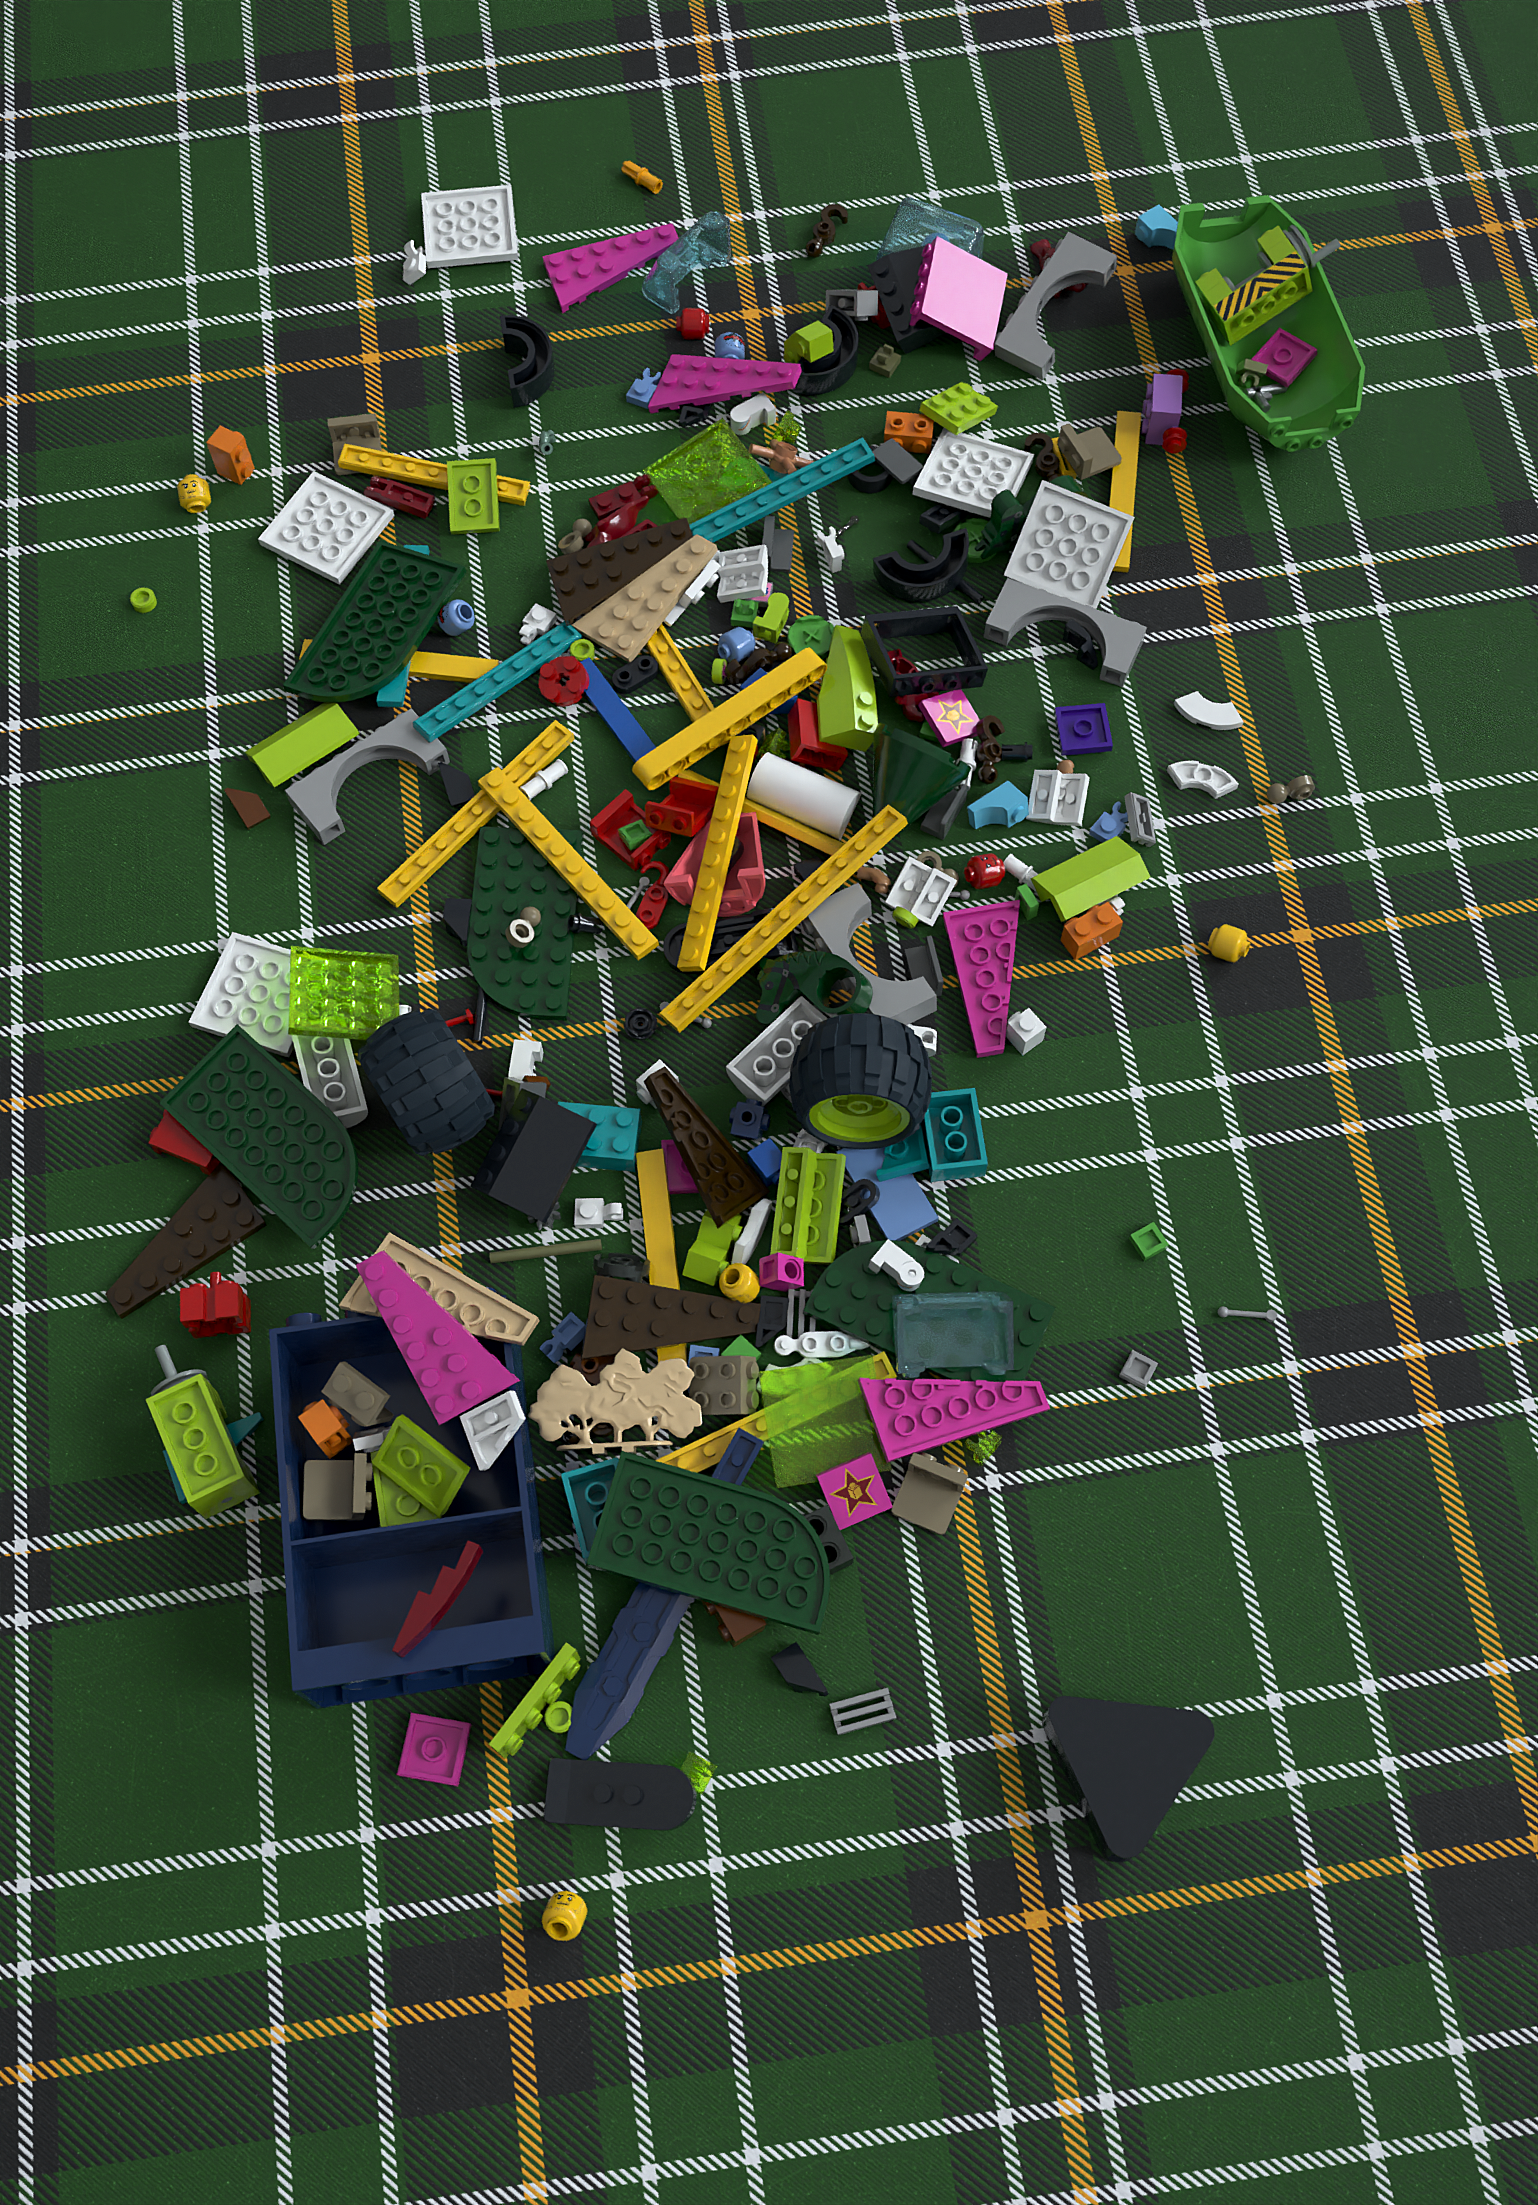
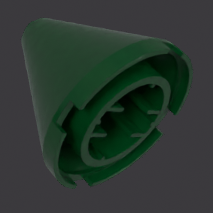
M878 723L874 732L873 818L887 805H890L907 819L908 824L900 831L902 832L967 779L971 767L962 760H959L956 766L954 765L955 760L950 757V753L897 728L891 734L886 730V724Z

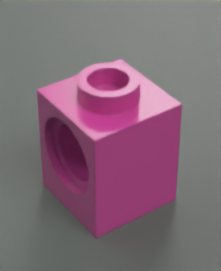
M779 1252L760 1258V1286L782 1292L804 1286V1259Z

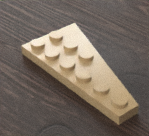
M696 534L571 626L586 638L630 663L718 551L716 544Z
M390 1232L374 1253L375 1255L380 1251H385L422 1289H425L442 1308H445L473 1336L523 1346L539 1322L537 1316ZM359 1275L339 1304V1307L343 1310L382 1317L361 1275Z

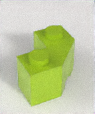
M816 321L795 331L784 342L783 357L785 363L798 364L801 356L809 362H813L833 352L832 330L820 321Z
M707 1209L702 1217L697 1240L688 1251L682 1275L714 1286L723 1270L729 1266L727 1260L734 1242L740 1238L743 1232V1227L739 1226L742 1216H736L717 1229Z

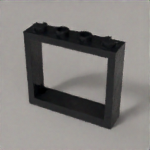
M958 606L865 615L861 636L889 697L983 686L988 667ZM949 632L965 667L897 674L881 639Z

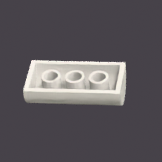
M771 753L764 754L758 762L747 790L748 799L838 840H841L861 796V792Z
M799 997L726 1066V1071L731 1081L748 1099L761 1101V1106H764L790 1081V1067L802 1036L806 1035L808 1029L813 1025L828 1018L805 998Z
M343 1015L291 1026L290 1032L304 1086L328 1107L346 1128L363 1121L368 1115V1109Z

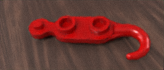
M660 861L648 862L640 870L642 874L650 868H656L660 871L659 879L646 890L636 913V917L648 930L657 926L668 902V890L664 886V881L670 872L669 868Z

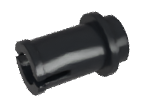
M1027 742L1023 745L1002 744V761L1025 760L1027 762V760H1032L1033 758L1032 744H1027Z
M581 913L571 914L568 918V929L572 930L575 934L587 932L599 935L602 932L603 928L593 926H603L600 918L582 916Z

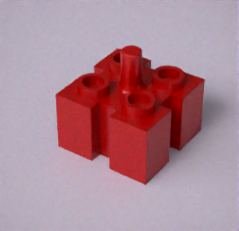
M211 1272L210 1288H207V1285L202 1283L191 1284L189 1288H180V1322L185 1328H189V1333L194 1338L213 1337L220 1333H227L228 1335L251 1333V1300L246 1293L243 1294V1289L238 1283L230 1280L221 1281L220 1272Z

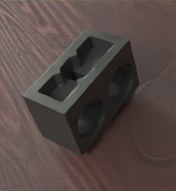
M828 1505L805 1515L804 1517L811 1525L818 1524L823 1528V1533L819 1535L825 1551L830 1550L834 1552L837 1557L834 1562L828 1563L830 1575L852 1565L854 1558Z

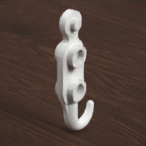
M838 1331L806 1332L796 1340L783 1335L774 1342V1350L777 1354L787 1356L791 1352L797 1351L805 1358H838L855 1350L865 1349L870 1346L859 1339Z

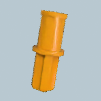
M631 161L623 163L622 172L634 179L637 185H643L654 194L661 190L662 180L650 174L647 168H640Z

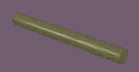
M601 1239L490 1252V1262L500 1263L602 1250Z

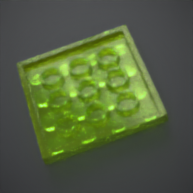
M723 418L643 469L644 474L648 476L651 484L656 487L659 495L676 518L679 520L687 517L689 525L772 483Z
M291 946L289 1035L366 1040L380 1026L399 1016L398 955Z
M873 1355L758 1372L776 1489L818 1482L817 1474L867 1452L872 1454L878 1472L892 1470L891 1462L887 1463L857 1381L859 1378L876 1379Z

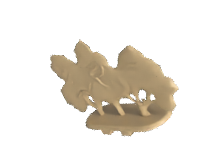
M623 1348L615 1356L614 1363L607 1365L599 1373L600 1383L595 1386H591L579 1371L565 1365H560L551 1374L550 1380L544 1382L537 1390V1402L530 1406L528 1414L529 1418L538 1422L540 1435L546 1441H555L561 1438L566 1431L574 1433L580 1438L578 1444L562 1445L557 1447L556 1451L592 1450L594 1455H608L607 1449L622 1448L624 1452L636 1454V1448L670 1446L673 1445L671 1441H654V1434L660 1428L668 1429L676 1437L686 1438L688 1434L692 1433L694 1427L702 1424L701 1405L683 1395V1391L688 1389L694 1377V1372L687 1367V1363L683 1359L675 1358L660 1361L655 1368L646 1374L642 1371L640 1358ZM571 1414H576L582 1420V1430H580V1425H575L574 1427L569 1419ZM657 1416L658 1422L652 1426V1417ZM592 1417V1424L587 1426L586 1420ZM564 1420L568 1424V1428L562 1427L561 1421ZM597 1423H610L614 1427V1443H593L590 1439L589 1431ZM635 1424L640 1425L646 1435L645 1441L622 1442V1432Z

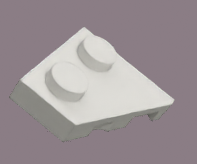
M508 1391L459 1416L479 1470H487L491 1467L525 1421V1416L515 1391Z

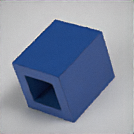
M768 1138L747 1152L748 1164L766 1187L773 1183L775 1185L779 1184L782 1159L781 1151L771 1138Z

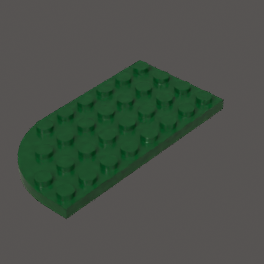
M380 540L284 682L285 692L314 701L335 703L365 697L388 685L404 670L438 618L440 609L447 604L465 576V566Z
M480 827L467 940L469 965L477 985L485 992L487 998L503 1010L529 1019L567 1021L575 933L568 929V918L571 914L577 913L578 894L518 828ZM556 829L582 857L583 830ZM529 906L537 908L541 914V920L537 926L532 927L534 938L523 948L513 946L506 938L507 927L514 920L520 919V913L524 908Z
M238 1024L159 1102L312 1249H315L333 1231L348 1211L358 1181V1158L348 1130L328 1107Z
M883 1240L855 1247L834 1260L820 1276L803 1310L804 1315L943 1379L1005 1382L1024 1381L1056 1307L945 1256L928 1252L925 1247L909 1242L890 1240L918 1262L924 1270V1278L920 1286L914 1291H905L898 1286L897 1280L882 1268L877 1274L868 1268L871 1259L887 1241Z
M621 1451L586 1567L819 1635L830 1592V1570L823 1544L812 1525L802 1514L783 1500L764 1492Z

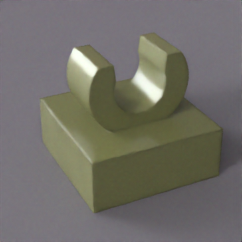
M885 344L883 348L880 347L869 362V369L890 378L901 361V355L894 353V348Z
M1244 359L1237 365L1235 373L1241 375L1239 385L1245 384L1246 377H1249L1252 381L1251 388L1256 387L1259 383V378L1266 374L1268 365Z

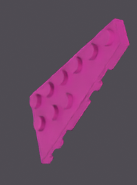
M673 223L543 256V264L562 313L569 310V306L573 303L578 302L580 304L585 301L586 296L594 291L601 292L627 277L628 272L634 268L641 269L648 260L652 258L658 259L679 247V238Z
M672 354L648 405V409L651 414L657 413L659 408L670 407L671 410L679 409V406L682 404L692 403L694 406L730 400V396L739 394L742 395V398L749 397L751 392L764 390L766 393L794 389L802 369L800 364Z
M1020 900L943 912V921L977 1058L1003 1054Z
M380 1251L355 1265L439 1425L520 1381L493 1354H490L445 1308H442L425 1289H422L385 1251Z
M859 1378L857 1380L887 1463L913 1455V1452L919 1453L1046 1412L1050 1409L1040 1381L987 1382V1380H896V1378H885L884 1380Z

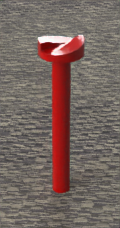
M466 1009V1015L445 1021L448 1027L469 1021L471 1025L474 1024V1015L469 1009Z

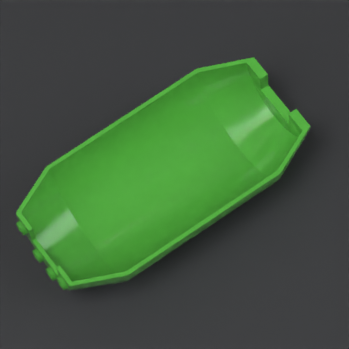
M1268 195L1247 197L1240 216L1202 220L1206 210L1203 203L1181 205L1172 256L1173 269L1232 415L1275 447L1289 452L1307 448H1319L1324 442L1351 427L1361 409L1365 365L1320 261L1316 263L1314 268L1310 269L1308 267L1312 286L1311 293L1231 346L1203 308L1195 283L1201 275L1216 268L1222 277L1227 276L1235 286L1261 269L1257 260V254L1260 252L1257 239L1266 231L1272 230L1277 226L1282 231H1288V227L1294 225L1306 240L1313 254L1315 250L1307 231ZM1281 328L1316 348L1317 355L1289 385L1286 392L1272 394L1271 400L1267 401L1271 408L1264 413L1253 397L1248 398L1243 393L1244 389L1251 388V379L1246 377L1245 384L1239 385L1241 375L1235 373L1240 362L1244 359L1251 360L1272 335ZM1264 375L1259 378V383L1256 387L1279 383Z

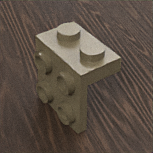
M363 414L328 419V428L333 442L335 473L337 475L362 473L339 468L338 460L344 443L382 451L376 415Z
M1070 423L1061 426L1058 447L1080 480L1121 463L1122 457L1101 427H1095L1077 435Z
M738 1355L692 1357L690 1359L689 1368L694 1372V1377L689 1386V1398L701 1405L702 1415H751L756 1413V1408L759 1404V1396L756 1392V1379L759 1374V1368L756 1363V1357Z
M339 1362L322 1390V1393L329 1397V1402L339 1409L346 1410L352 1415L351 1419L361 1426H371L391 1421L394 1415L384 1407L390 1395L348 1363Z
M913 1452L907 1473L893 1503L891 1512L896 1517L938 1535H943L947 1531L968 1475L964 1474V1470L956 1465L948 1464L945 1466L936 1462L937 1459L930 1454L921 1452L919 1455Z
M355 1453L353 1460H308L305 1463L303 1518L305 1520L364 1519L365 1510H371V1492H366V1481H371L372 1463H366L367 1453Z

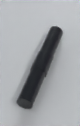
M479 985L475 1003L472 1043L482 1044L487 1011V995Z

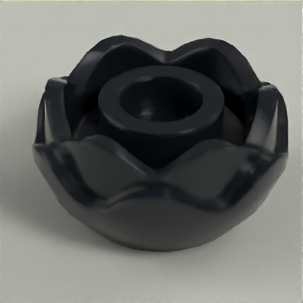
M636 1008L627 1013L623 1026L631 1038L643 1040L652 1036L656 1031L657 1018L646 1008Z

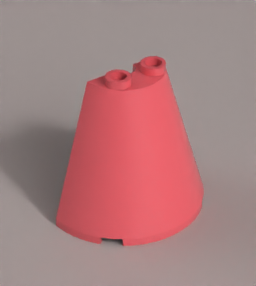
M756 812L741 813L736 837L743 843L744 852L726 876L717 917H731L746 913L756 906L757 901L764 894L765 873ZM711 819L697 832L664 881V886L668 892L684 906L686 903L692 904Z

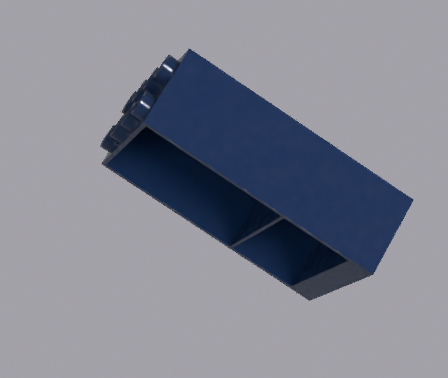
M486 1287L496 1293L494 1288ZM345 1310L344 1319L322 1322V1317L319 1314L299 1313L286 1318V1327L269 1329L292 1691L315 1708L320 1709L543 1674L555 1658V1648L521 1345L474 1336L490 1354H493L520 1381L439 1425L383 1317ZM339 1362L348 1363L388 1393L390 1397L384 1407L394 1415L391 1421L371 1426H361L351 1419L352 1415L338 1408L350 1425L345 1430L352 1439L356 1432L382 1426L385 1428L393 1425L396 1417L403 1414L471 1468L448 1510L442 1515V1518L381 1527L373 1468L371 1481H366V1492H371V1510H365L363 1520H305L303 1518L305 1463L308 1460H353L355 1453H365L363 1449L355 1451L354 1443L352 1442L329 1459L298 1418V1416L303 1414L304 1408L312 1402H319L323 1399L328 1406L332 1405L329 1402V1397L323 1394L322 1390ZM508 1391H515L525 1416V1421L491 1467L487 1470H479L459 1416ZM367 1452L366 1463H372L370 1452ZM467 1541L480 1545L483 1553L467 1584L451 1608L431 1632L405 1657L397 1656L392 1649L418 1591L431 1594L443 1565L455 1570Z

